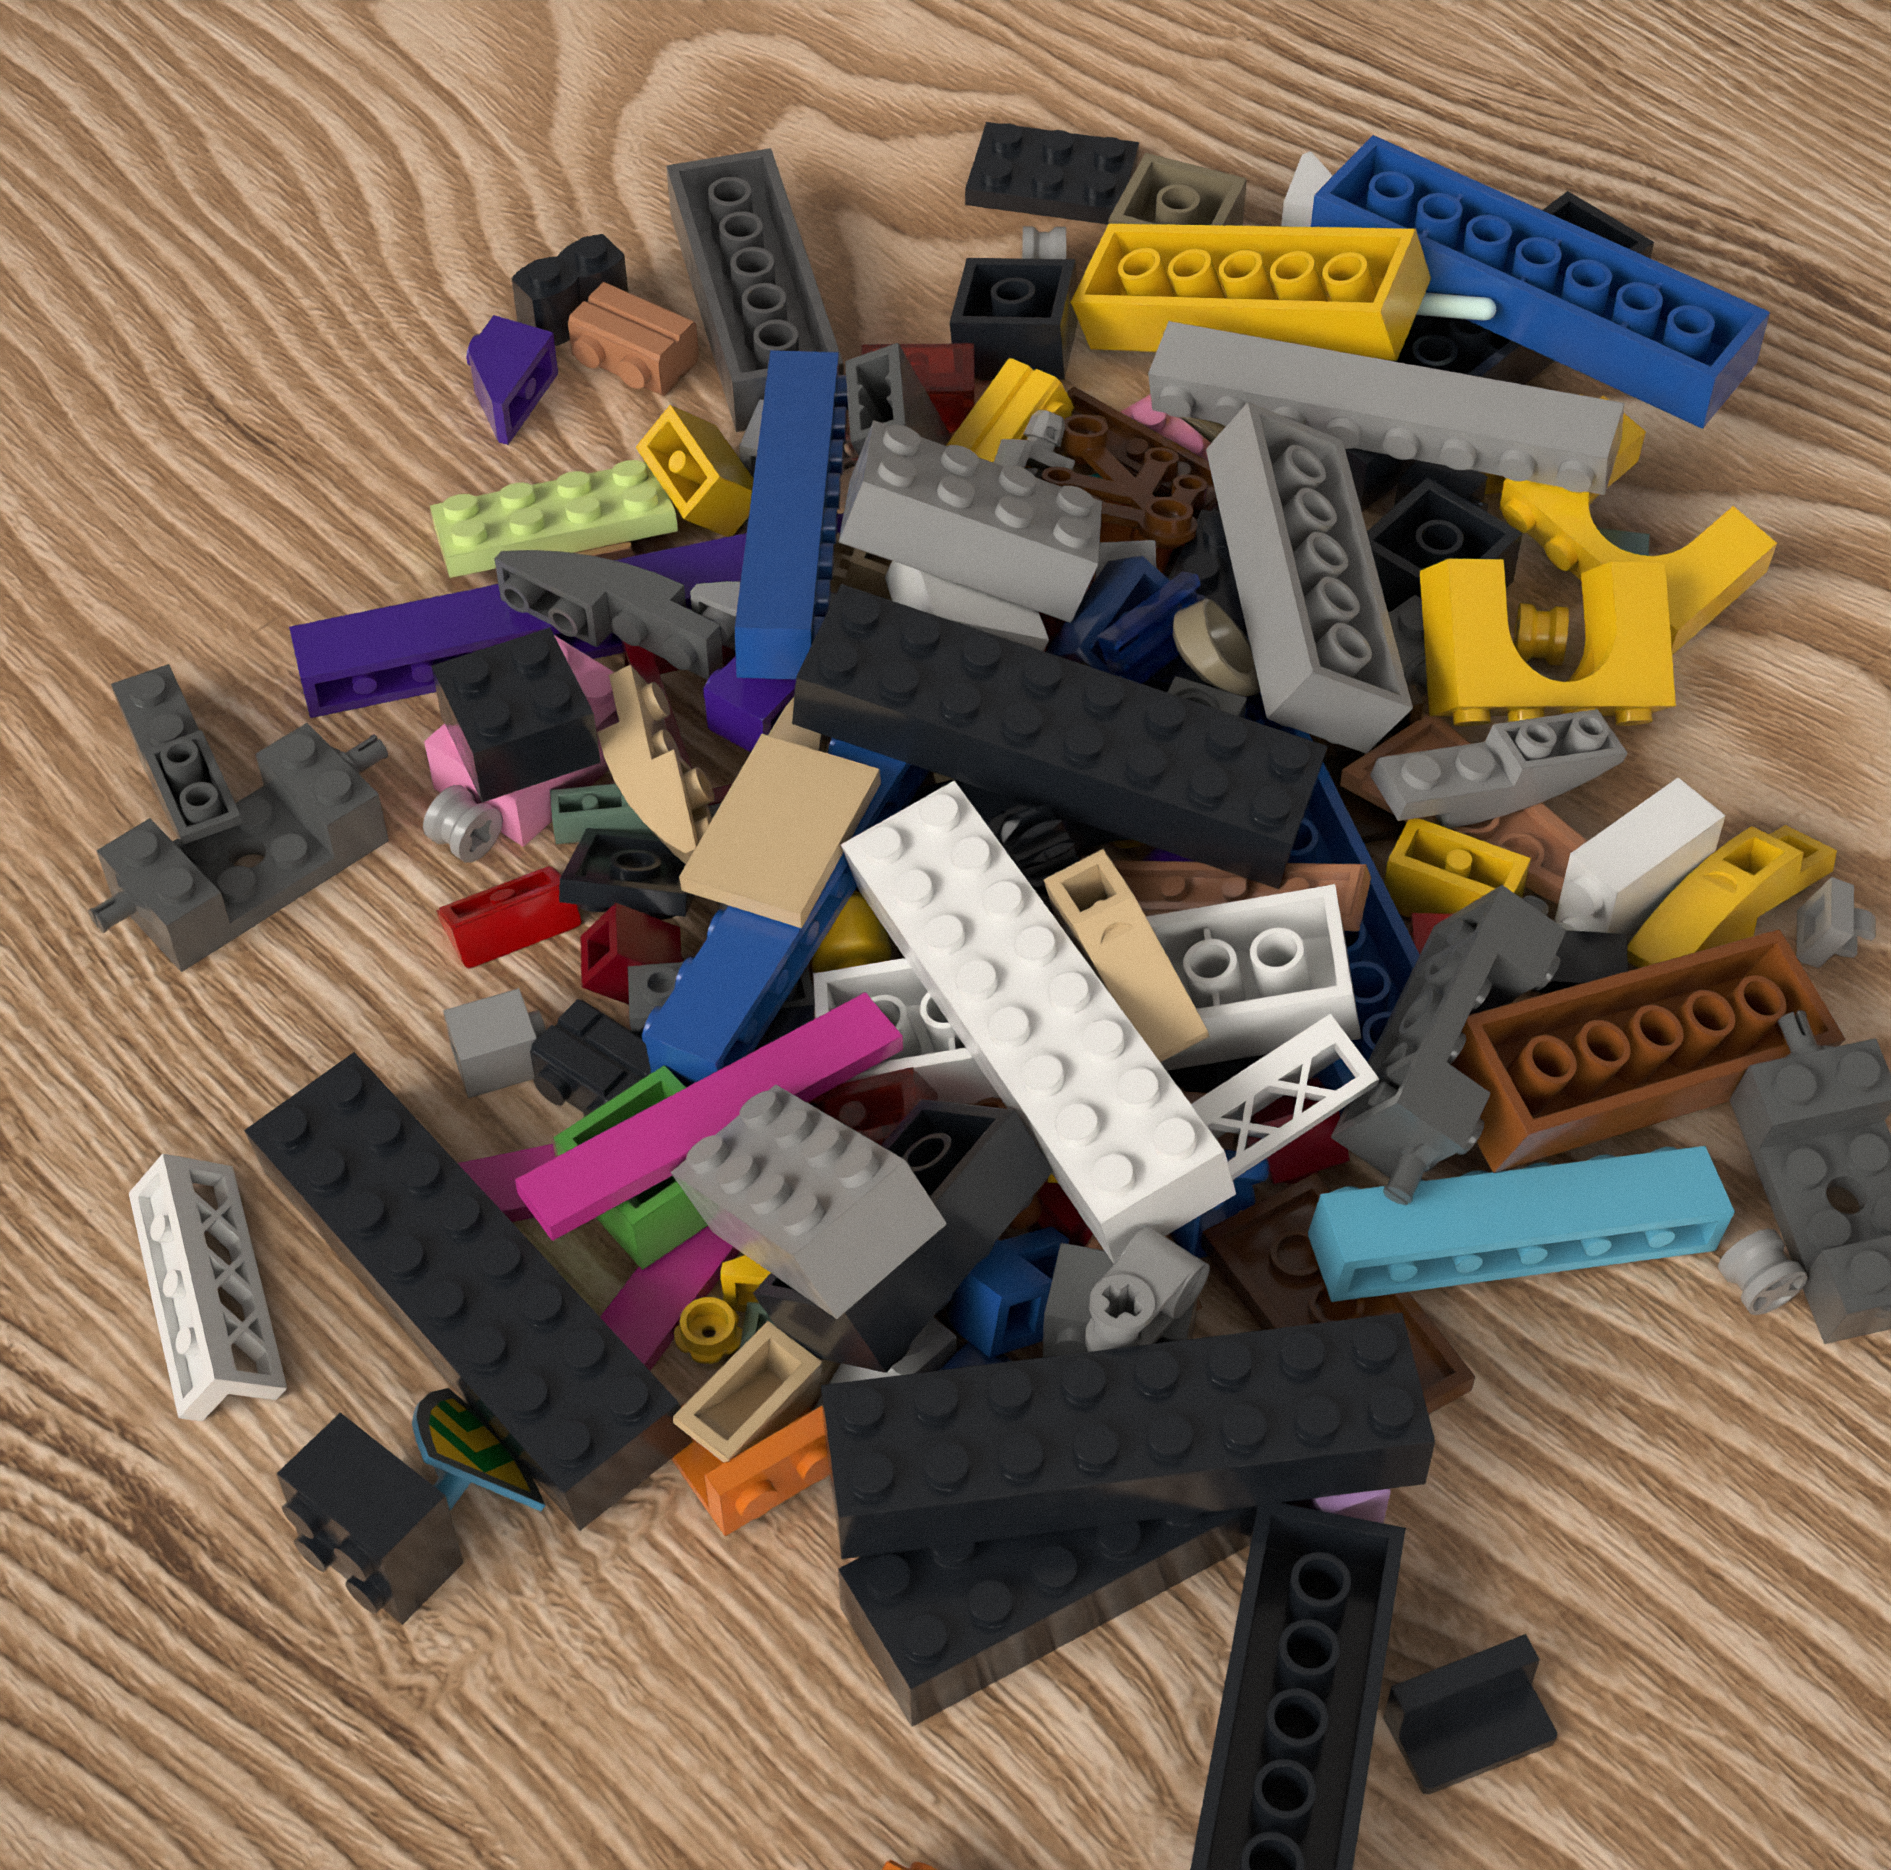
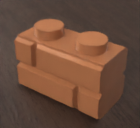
M605 282L589 296L588 302H582L569 315L568 329L572 355L588 368L600 367L621 377L632 388L640 389L644 387L665 396L679 382V377H684L698 361L697 324L694 321Z

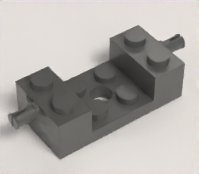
M308 723L290 732L256 753L264 786L235 803L241 814L243 824L182 845L179 839L172 841L149 818L96 850L112 897L88 910L92 921L102 933H105L109 928L130 916L169 960L183 972L389 841L379 794L359 774L388 757L385 745L373 734L369 739L345 753L331 747ZM256 854L264 857L254 867L234 866L240 858L247 855Z
M1501 885L1433 927L1367 1062L1379 1077L1378 1085L1346 1105L1331 1138L1390 1178L1383 1192L1387 1198L1395 1203L1402 1205L1411 1203L1424 1172L1431 1170L1439 1161L1456 1153L1459 1155L1465 1154L1473 1147L1483 1131L1484 1120L1480 1116L1491 1093L1450 1064L1457 1058L1465 1044L1466 1035L1461 1031L1469 1015L1511 1004L1518 996L1531 989L1539 991L1555 975L1560 964V958L1555 954L1567 930L1545 915L1549 910L1548 905L1537 897L1525 896V898H1520Z
M1797 1011L1795 1016L1794 1012H1791L1778 1020V1025L1782 1029L1791 1054L1785 1058L1749 1065L1729 1100L1791 1260L1799 1262L1808 1276L1803 1291L1824 1344L1891 1329V1134L1885 1122L1891 1113V1073L1876 1038L1837 1047L1817 1045L1807 1020L1806 1012ZM1832 1187H1840L1850 1191L1859 1203V1212L1845 1214L1837 1211L1829 1203L1826 1190Z

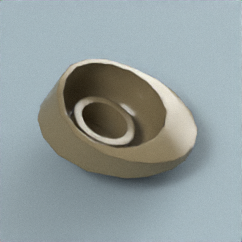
M1205 598L1177 611L1173 622V638L1177 651L1202 681L1220 690L1248 697L1261 692L1250 642L1237 624L1218 604L1211 599Z

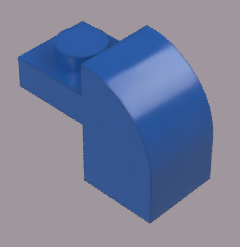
M1052 1226L1002 1241L997 1239L990 1254L975 1265L953 1292L952 1298L947 1304V1317L952 1327L989 1358L1042 1342L1044 1314L1061 1243L1069 1244V1239Z

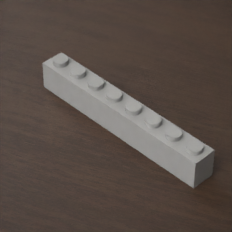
M1168 321L1148 373L1152 410L1164 412L1173 417H1191L1227 426L1245 404L1250 402L1343 440L1345 449L1356 448L1388 454L1402 460L1414 459L1446 465L1455 470H1473L1500 475L1513 481H1532L1562 487L1572 492L1585 491L1605 495L1622 439L1624 403L1171 321Z

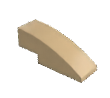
M767 1321L673 1416V1423L723 1463L729 1462L733 1457L789 1425L808 1407L814 1404L822 1396L821 1385L829 1384L841 1363L816 1358L771 1322Z

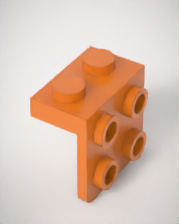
M820 1406L811 1411L808 1407L789 1425L733 1457L729 1462L723 1463L692 1437V1443L671 1459L723 1535L727 1536L830 1475L823 1408Z

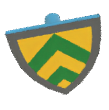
M446 1388L428 1393L414 1409L412 1419L415 1440L424 1463L433 1466L438 1480L433 1486L446 1495L450 1511L471 1483L538 1511L543 1510L546 1505L532 1476L464 1400L452 1390Z

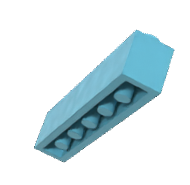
M1706 1146L1683 1149L1662 1147L1643 1154L1619 1157L1605 1154L1580 1162L1556 1165L1541 1162L1529 1165L1524 1169L1496 1173L1477 1170L1463 1174L1460 1177L1428 1181L1421 1179L1413 1195V1200L1408 1205L1398 1204L1387 1198L1383 1192L1385 1186L1364 1189L1357 1187L1339 1188L1331 1193L1320 1194L1308 1236L1330 1300L1335 1302L1716 1251L1735 1211Z

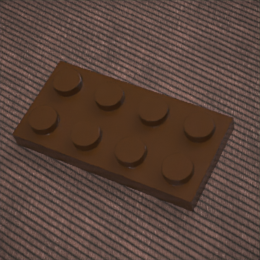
M1316 1173L1202 1231L1201 1247L1263 1330L1402 1313L1428 1414L1472 1391L1475 1375L1409 1292L1331 1302L1308 1236L1320 1194L1331 1193Z

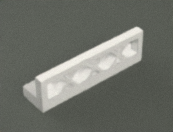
M1330 1013L1191 1105L1216 1139L1226 1132L1240 1134L1236 1156L1228 1161L1233 1180L1377 1086L1379 1077ZM1339 1058L1344 1061L1356 1077L1336 1091L1307 1086V1081L1310 1077ZM1281 1096L1297 1097L1293 1119L1280 1128L1250 1123L1252 1115ZM1304 1099L1319 1101L1302 1112ZM1247 1136L1263 1138L1245 1150Z
M162 1154L129 1192L178 1418L204 1421L228 1394L277 1400L287 1389L233 1166ZM192 1183L214 1187L218 1204L216 1211L194 1192ZM206 1231L229 1250L232 1262L230 1265H227L207 1247L204 1235ZM220 1286L242 1305L245 1316L243 1322L220 1303L217 1290ZM233 1343L256 1362L258 1373L236 1370L231 1350Z

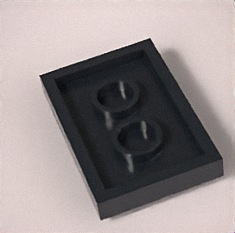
M986 122L966 184L965 205L1108 225L1113 210L1136 170L1139 158V142L1120 140L1114 137L1074 134L1062 130L1052 131L1022 127L1010 123Z

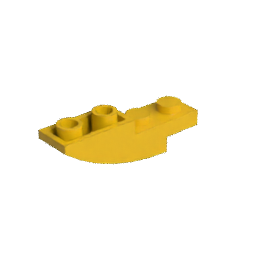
M1787 825L1770 834L1753 826L1749 827L1706 858L1663 900L1627 945L1628 962L1641 968L1753 937L1758 917L1833 872L1837 850Z

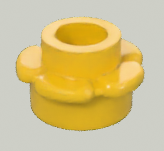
M714 1297L696 1299L689 1303L681 1313L680 1325L674 1331L675 1343L681 1352H689L691 1358L697 1363H717L724 1354L730 1355L736 1352L741 1344L743 1330L737 1325L739 1323V1316L721 1299ZM707 1330L715 1331V1335L710 1338L704 1337L702 1334Z

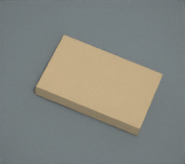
M761 734L680 874L681 890L802 928L843 854L841 844L851 839L881 784L880 769Z

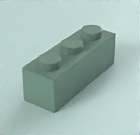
M616 784L550 790L552 823L556 844L580 842L586 828L655 835L629 806Z

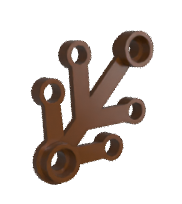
M1073 415L1064 419L1065 430L1060 447L1065 452V457L1074 460L1075 464L1090 465L1103 479L1078 474L1065 467H1049L1043 470L1041 480L1061 487L1075 486L1083 489L1092 498L1102 501L1101 526L1104 521L1135 528L1145 539L1155 540V546L1158 548L1175 549L1194 539L1197 532V520L1193 517V510H1198L1205 506L1208 483L1203 478L1195 475L1177 476L1179 455L1175 451L1161 447L1147 450L1144 455L1143 467L1135 478L1106 449L1108 425L1104 420L1091 415ZM1173 481L1171 497L1156 498L1154 496L1161 483ZM1102 499L1130 505L1131 507L1106 503Z

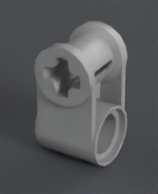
M1147 1226L1141 1229L1129 1242L1118 1261L1095 1284L1090 1293L1089 1311L1092 1317L1086 1326L1085 1345L1088 1352L1155 1344L1174 1320L1180 1318L1197 1299L1208 1278L1210 1265Z

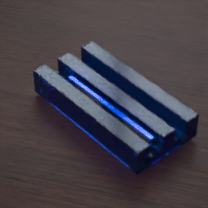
M1182 571L1097 636L1110 674L1142 684L1180 655L1173 638L1174 616L1177 611L1205 599V596L1195 593V590L1201 586L1197 574ZM1177 603H1181V606H1179L1176 610H1174L1172 613L1166 616L1159 623L1154 622L1160 616H1162L1164 613L1170 610L1173 606H1175ZM1138 634L1139 638L1119 653L1118 649Z

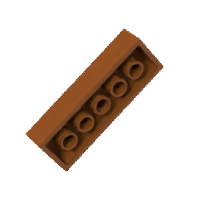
M1778 929L1471 1014L1468 1016L1461 1031L1466 1035L1465 1044L1457 1058L1450 1065L1491 1093L1480 1116L1484 1120V1128L1476 1142L1493 1173L1729 1102L1749 1065L1785 1058L1791 1054L1782 1029L1778 1025V1020L1788 1013L1794 1012L1795 1016L1797 1011L1806 1012L1807 1020L1817 1045L1837 1047L1846 1038L1781 930Z

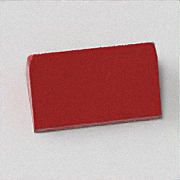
M547 866L439 907V910H436L438 918L462 964L466 968H473L577 928L581 924L577 905L559 902V885L562 875L553 866Z

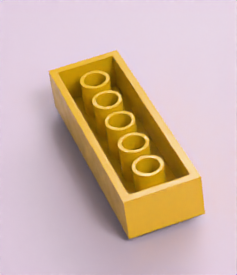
M1108 224L1071 300V305L1090 349L1157 352L1168 321L1382 360L1397 361L1431 277L1416 229Z

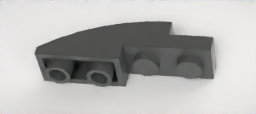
M544 550L501 551L494 558L501 600L518 612H527L553 625L566 636H575L598 647L612 632L625 643L632 646L638 645L666 659L672 666L680 670H689L707 680L715 670L724 666L720 624L686 608L685 588L681 583L627 563L570 552Z
M168 664L112 683L111 686L116 701L132 735L140 761L164 813L182 845L243 824L241 814L202 730L199 731L170 665Z

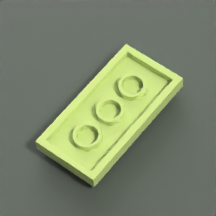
M639 460L623 461L616 464L612 469L593 473L582 471L568 472L562 474L556 480L533 485L513 483L503 487L499 492L479 496L458 494L447 498L443 503L430 505L434 529L449 578L496 569L494 558L501 551L544 550L574 553L678 531L675 509L669 496L646 462Z

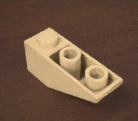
M1104 849L1043 879L1055 919L1160 1062L1209 1037L1206 1026L1134 894Z

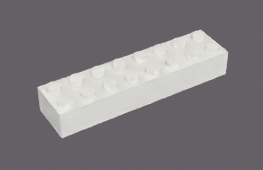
M955 780L841 844L858 890L1008 1109L1015 1110L1053 1170V1176L1113 1264L1118 1261L1129 1242L1141 1229L1148 1226L1161 1235L1166 1236L1236 1195L1227 1157L1222 1146Z
M1335 884L1146 917L1209 1033L1208 1038L1160 1062L1166 1071L1269 1054L1330 1013L1350 1040L1362 1039ZM905 958L813 974L815 1019L866 992L903 1035V1050L823 1093L831 1113L837 1121L847 1124L908 1114L921 1099L968 1104L989 1097L1000 1098Z

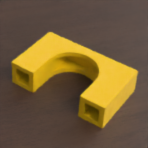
M1603 395L1601 398H1599V399L1609 400V399L1606 398L1604 395ZM1623 413L1622 439L1607 488L1639 461L1646 431L1625 413ZM1508 478L1504 480L1499 509L1502 511L1507 523L1523 534L1527 533L1544 548L1547 557L1556 567L1563 571L1569 570L1578 579L1581 580V573L1611 561L1666 563L1672 655L1767 572L1777 542L1737 508L1732 506L1692 542L1675 552L1658 556L1633 554L1609 542L1593 523L1589 506L1600 494L1585 491L1572 492L1562 487L1532 481H1513Z
M1447 559L1421 570L1420 585L1429 716H1453L1454 726L1466 727L1491 723V716H1508V722L1598 709L1602 716H1615V722L1618 726L1642 725L1653 722L1652 713L1676 706L1666 563L1611 561L1581 573L1585 648L1578 668L1566 682L1552 680L1540 675L1522 659L1516 650L1508 625L1504 559Z

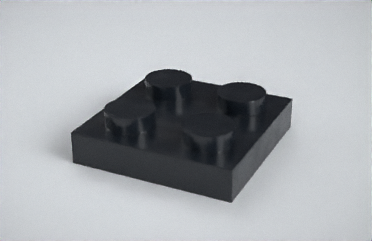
M586 828L560 878L559 902L578 904L581 909L590 912H606L611 906L618 903L660 920L670 919L675 916L686 917L695 895L681 890L679 876L686 864L674 855L657 836Z

